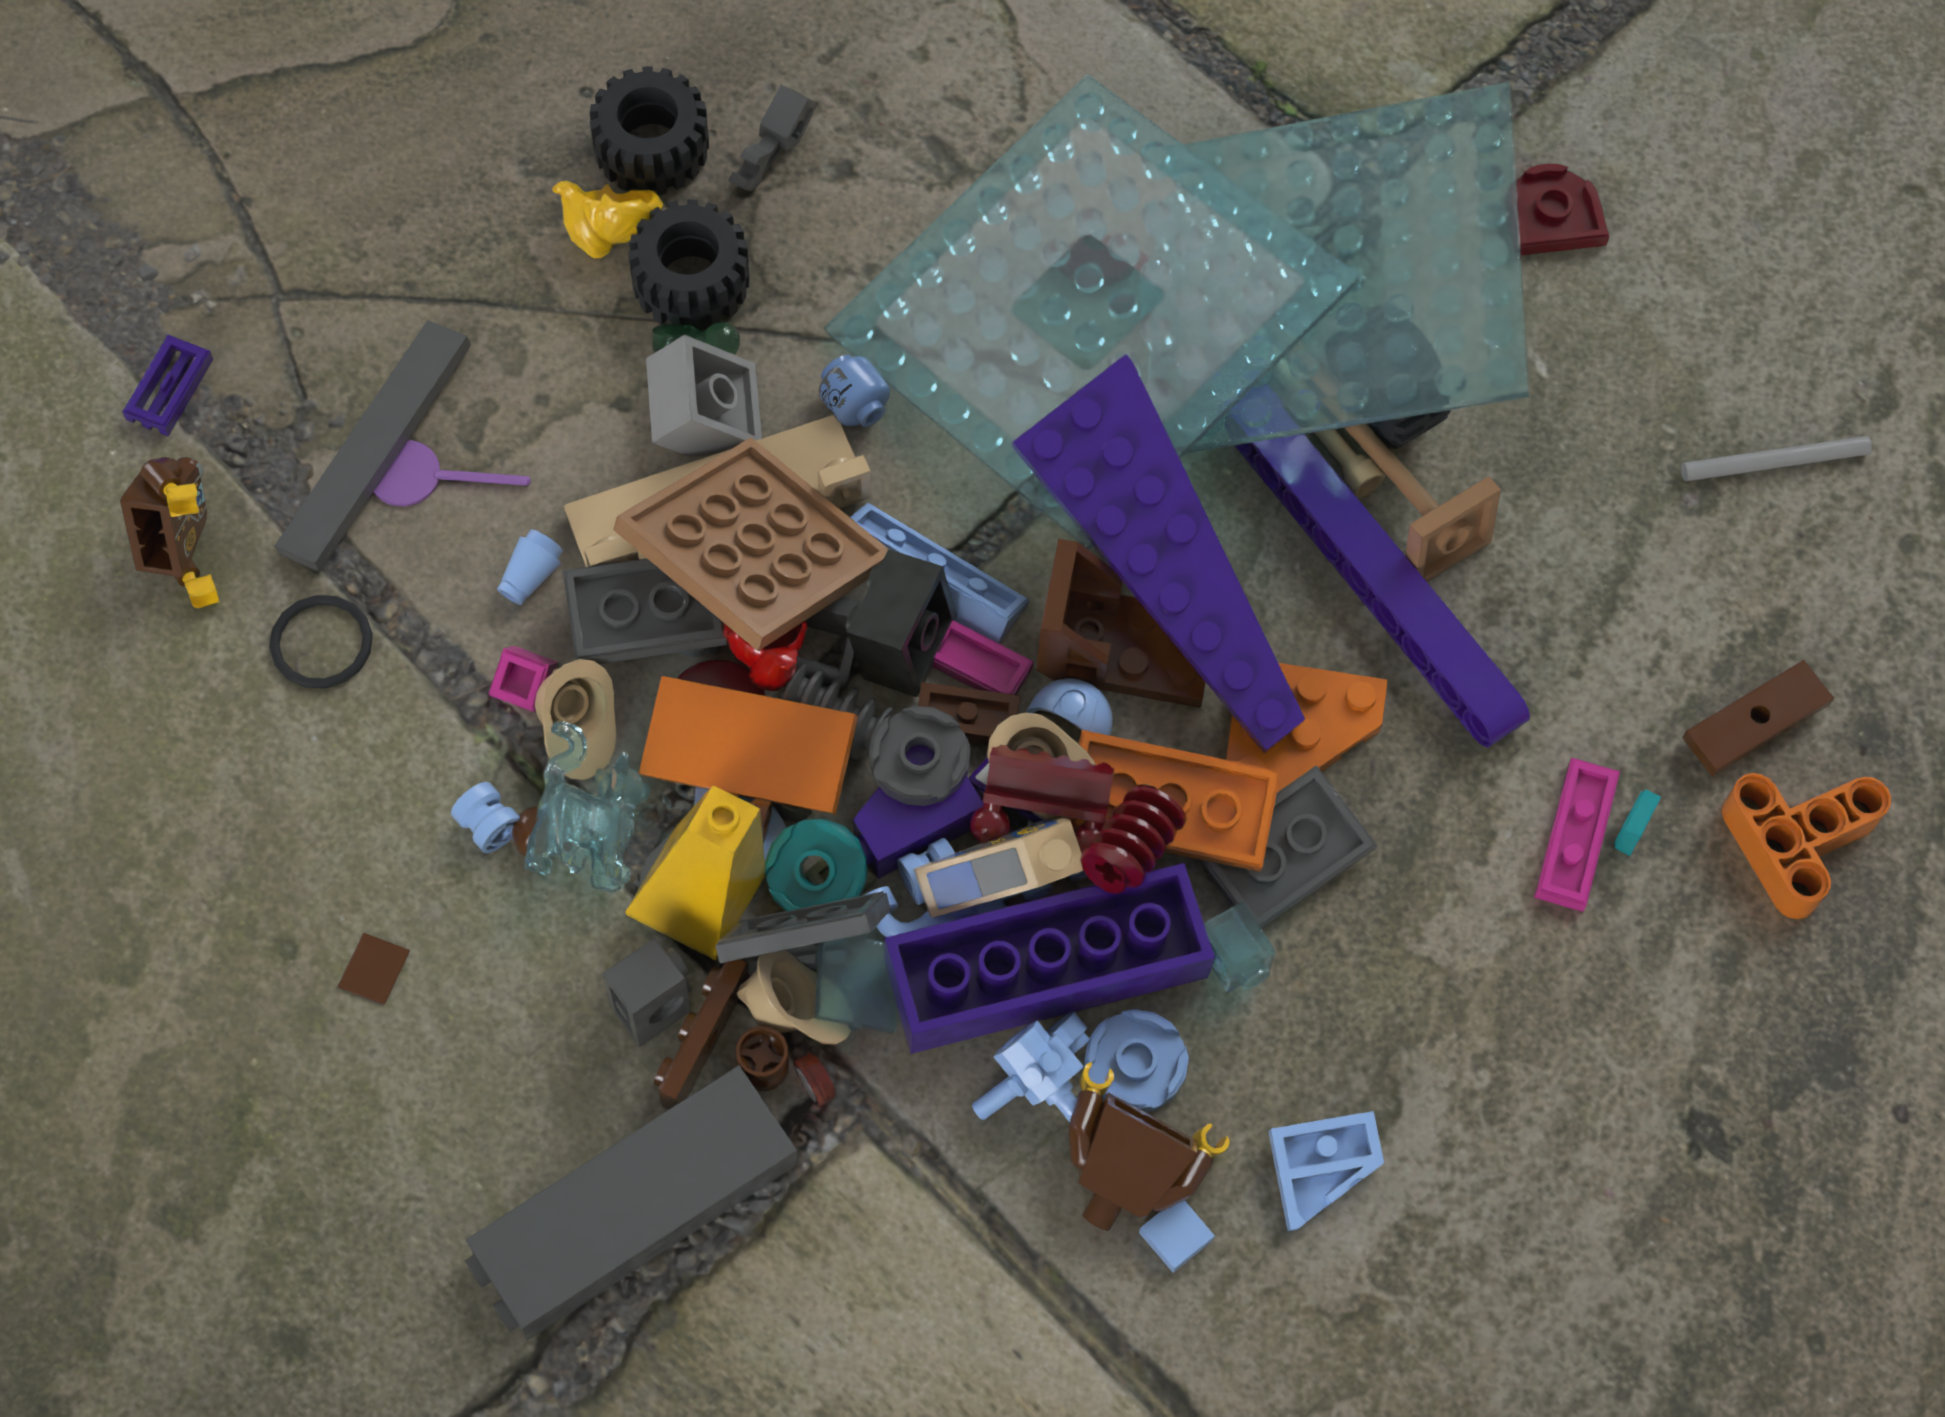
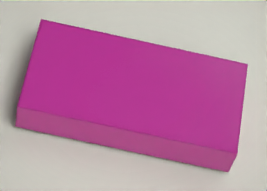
M952 621L942 641L944 644L940 652L936 653L933 665L937 670L976 690L1017 695L1033 669L1034 661L956 621Z

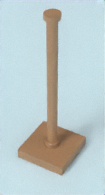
M1279 326L1270 332L1265 339V345L1272 353H1278L1422 515V517L1412 522L1409 526L1405 556L1426 582L1492 542L1501 489L1489 476L1442 505H1439L1292 341V332L1286 326Z

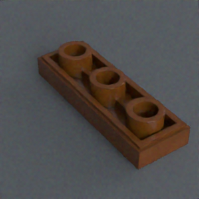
M1802 660L1688 729L1682 738L1713 777L1828 707L1834 700V697L1805 660ZM1751 717L1759 719L1762 724L1755 722Z
M740 959L725 962L722 969L713 967L707 976L702 989V995L706 997L698 1014L692 1011L689 1012L678 1034V1040L683 1042L674 1059L667 1056L663 1060L656 1074L654 1085L659 1087L662 1107L669 1110L688 1098L739 1000L737 992L740 985L749 979L747 962Z

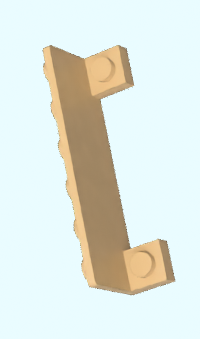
M834 415L756 440V442L839 509L871 498V471L864 455L854 456L842 425ZM728 450L566 504L564 506L565 515L585 566L591 567L646 558L613 530L617 516Z

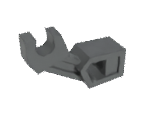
M780 85L760 123L759 136L763 139L759 144H754L743 150L740 157L744 158V163L737 173L732 172L728 181L748 191L756 188L760 184L762 176L782 150L787 151L800 142L818 103L791 88Z

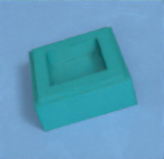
M1647 789L1644 792H1640L1613 843L1615 849L1628 856L1631 855L1661 796Z

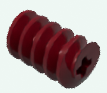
M1147 784L1137 785L1126 793L1123 802L1115 808L1112 817L1105 821L1102 830L1093 837L1091 845L1084 849L1080 858L1082 869L1091 881L1108 893L1119 894L1124 892L1126 887L1136 888L1144 882L1145 873L1152 871L1154 868L1155 859L1163 856L1166 845L1174 841L1176 831L1184 827L1187 820L1184 810L1177 801L1154 786Z

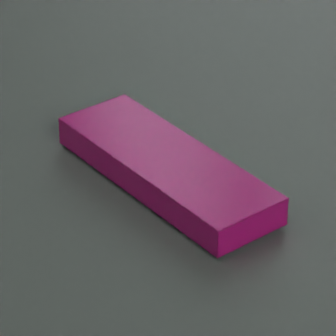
M1571 757L1534 898L1581 912L1585 910L1620 771Z

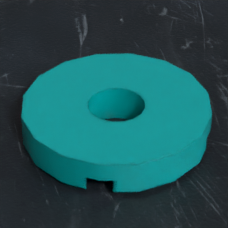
M806 819L785 828L771 843L765 860V875H767V883L770 887L768 889L773 900L785 911L861 896L868 878L867 857L858 838L845 826L827 819ZM811 855L822 857L829 866L828 878L822 884L809 882L803 874L804 862Z

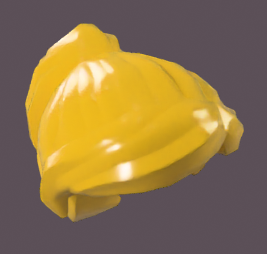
M567 180L560 181L552 187L554 193L560 194L563 208V223L572 242L592 258H602L612 250L615 244L629 242L631 235L637 234L636 226L641 219L650 221L649 212L657 207L662 209L663 206L661 198L651 190H631L626 193L613 192L609 184H606L601 190L584 192L577 184Z

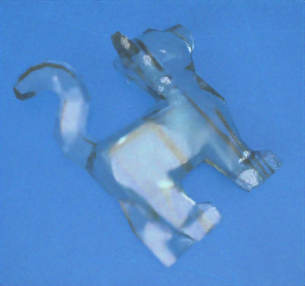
M565 721L554 722L551 732L566 740L569 748L567 751L549 759L545 769V791L539 801L537 821L528 839L524 869L547 876L550 874L553 864L549 857H560L562 864L568 866L570 872L577 874L584 868L586 863V856L580 851L579 847L590 850L591 854L590 882L592 888L614 893L624 888V884L630 881L631 871L623 863V853L634 833V809L638 804L648 799L651 793L650 787L642 782L636 770L628 767L629 757L626 752H622L615 764L607 770L602 768L596 770L598 796L566 783L564 774L580 767L587 755V740L582 730L573 723Z

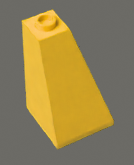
M713 785L675 827L626 909V915L717 960L718 954L715 945L737 925L765 877L760 808Z

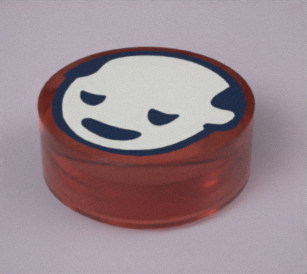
M808 1053L793 1062L801 1084L818 1108L835 1099L836 1091L825 1068L814 1054Z

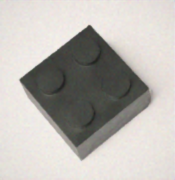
M888 549L881 565L873 567L867 581V592L860 606H855L851 610L846 622V633L864 680L918 697L921 684L926 681L934 665L937 652H940L944 644L942 641L952 621H955L958 616L943 566Z

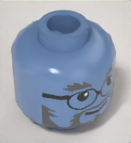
M843 355L834 359L824 368L821 373L822 381L819 385V396L837 421L843 426L861 424L863 427H867L882 418L886 411L884 406L889 399L890 388L866 357Z

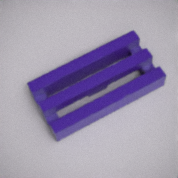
M167 335L123 409L122 413L125 419L132 423H135L136 420L140 421L143 427L150 430L153 427L158 428L161 434L169 437L213 361L211 351ZM176 351L182 352L172 370L167 373L162 381L161 388L148 411L144 410L143 407Z

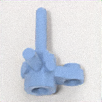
M1074 1011L1059 1019L1047 1031L1044 1030L1038 1021L1028 1024L997 1050L993 1057L1007 1073L1008 1077L972 1103V1108L982 1120L987 1119L1015 1097H1022L1024 1095L1033 1106L1044 1100L1049 1106L1055 1104L1070 1122L1077 1098L1071 1091L1074 1086L1069 1079L1083 1068V1065L1074 1053L1089 1041V1037L1084 1032L1087 1027Z

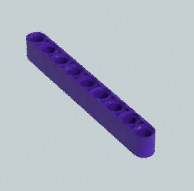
M1264 395L1225 420L1227 434L1237 450L1479 744L1489 748L1530 720L1529 709L1519 692L1273 397Z

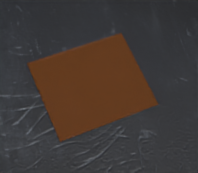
M363 933L337 987L385 1005L410 950Z

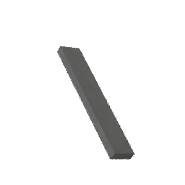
M427 320L275 544L279 555L320 572L470 348L471 344L466 335Z

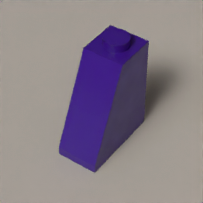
M922 745L911 747L905 754L907 760L915 765L928 764L934 758L933 752L928 747ZM967 776L959 790L944 801L927 806L903 804L887 796L878 787L854 817L853 835L858 838L867 857V865H870L877 879L898 869V858L909 853L919 855L927 851L930 843L941 838H945L950 842L970 832L971 817L978 808L983 806V801Z

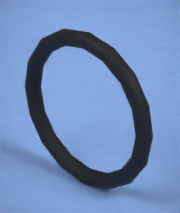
M315 595L297 601L282 612L272 628L269 649L274 665L288 680L305 688L325 689L345 683L362 669L371 653L373 634L368 618L354 603L338 596ZM317 605L336 606L349 612L359 623L363 636L361 650L353 664L341 673L326 678H309L294 672L284 661L280 649L281 634L289 620L302 610Z

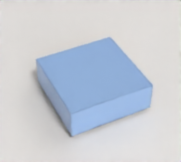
M1185 1200L1165 1211H1160L1139 1229V1234L1172 1273L1210 1244L1215 1237Z

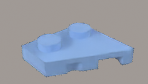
M1374 1111L1272 1128L1268 1131L1288 1231L1299 1229L1312 1217L1384 1164Z

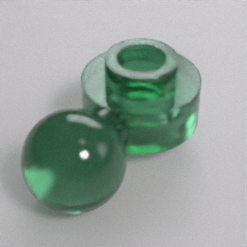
M725 322L714 323L705 331L682 324H665L652 329V350L654 352L659 351L683 335L734 355L740 347L738 331L734 326Z

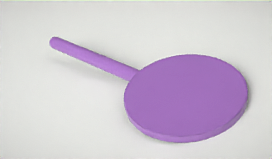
M407 440L373 493L377 498L389 505L404 507L418 504L427 499L436 489L440 479L528 486L531 483V479L528 476L440 470L438 459L429 447L417 441Z

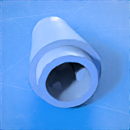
M530 529L526 537H519L497 591L510 601L522 605L526 598L561 565L558 559L563 553V549L546 535Z

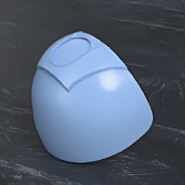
M1059 679L1047 684L1035 695L1026 711L1033 714L1040 710L1054 713L1075 725L1080 731L1085 730L1109 736L1112 733L1113 718L1108 700L1095 686L1080 679Z

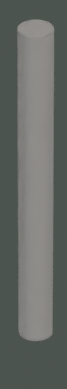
M1868 436L1684 462L1681 465V474L1686 482L1870 455L1872 444Z

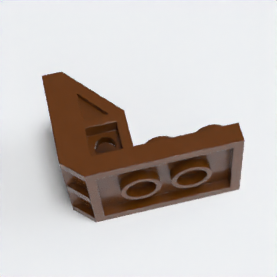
M1058 539L1041 624L1036 670L1053 681L1066 678L1080 679L1092 684L1098 690L1201 708L1206 682L1137 598L1121 594L1123 581L1114 570L1079 542Z

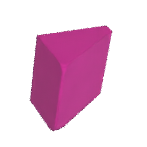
M517 646L503 648L488 695L536 712L535 699L537 691L542 682L557 668L558 662Z

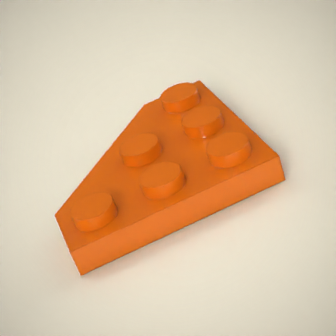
M1278 663L1305 720L1267 752L1263 753L1235 717L1231 715L1225 760L1281 771L1277 793L1316 765L1322 772L1340 760L1341 756L1362 741L1365 743L1380 732L1383 723L1387 679Z

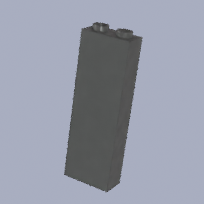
M738 1065L467 1238L466 1242L473 1255L466 1259L465 1262L481 1288L491 1283L501 1300L493 1304V1307L508 1331L511 1332L519 1327L528 1341L797 1166V1149Z

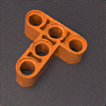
M1750 773L1743 775L1735 783L1722 805V816L1775 907L1781 914L1789 918L1802 919L1807 918L1816 910L1831 888V878L1820 856L1872 832L1889 810L1891 795L1883 782L1872 777H1861L1789 808L1770 778L1762 774ZM1740 797L1754 800L1758 804L1759 810L1746 807ZM1853 801H1860L1866 804L1871 813H1864L1858 810ZM1810 820L1823 823L1828 833L1815 830ZM1770 839L1779 842L1784 847L1785 853L1772 850L1766 840ZM1792 882L1805 885L1809 889L1811 896L1799 894L1794 889Z

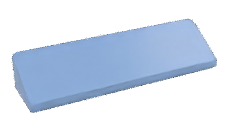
M866 503L850 516L852 520L888 549L943 566L958 615L955 621L997 643L1004 639L1030 601L870 503Z

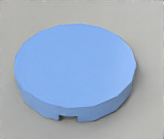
M1132 1009L1122 1011L1121 1014L1114 1015L1110 1019L1108 1017L1098 1024L1087 1043L1084 1068L1086 1064L1092 1062L1088 1075L1091 1081L1096 1084L1105 1083L1107 1072L1109 1069L1113 1070L1114 1080L1108 1091L1102 1095L1103 1102L1109 1092L1144 1112H1151L1160 1109L1175 1098L1185 1082L1189 1057L1186 1045L1184 1046L1183 1040L1179 1036L1180 1033L1170 1021L1155 1012Z

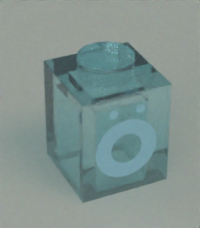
M1244 902L1235 905L1204 923L1215 956L1211 969L1227 993L1239 986H1242L1244 990H1249L1269 977V970L1271 969L1276 951Z

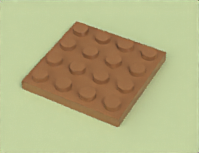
M752 437L617 516L613 529L757 651L763 649L867 581L873 567L881 565L888 551L886 546Z

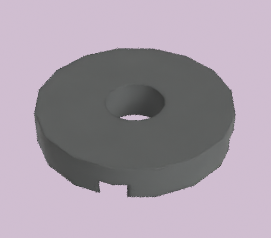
M912 706L902 709L901 713H897L892 717L890 715L880 722L871 738L869 765L875 782L887 796L903 804L927 806L944 801L959 790L969 771L971 748L965 733L960 729L959 723L951 715L934 707ZM922 745L928 747L933 752L934 758L928 764L915 765L907 760L905 754L911 747Z

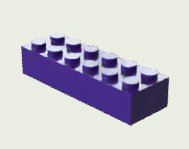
M1184 863L1145 873L1144 882L1136 888L1126 887L1125 891L1119 894L1108 893L1094 885L886 937L884 943V962L911 1054L1019 1027L1035 1021L1066 1015L1072 1011L1077 1012L1207 979L1215 959Z

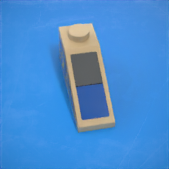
M1053 816L1010 832L1000 838L975 845L916 867L914 872L929 916L933 918L1038 888L1081 872L1083 869L1080 861L1082 854L1071 821Z

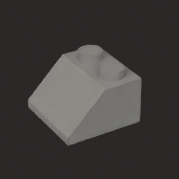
M686 335L681 336L646 358L652 443L686 456L717 454L732 449L751 437L755 441L762 439L755 363Z

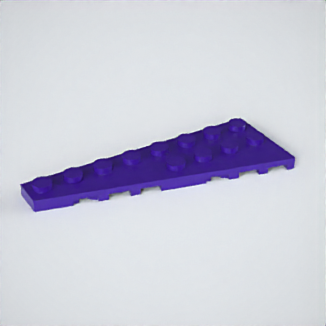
M1125 354L1014 440L1012 448L1258 747L1265 753L1305 720L1304 715L1138 371L1130 357Z

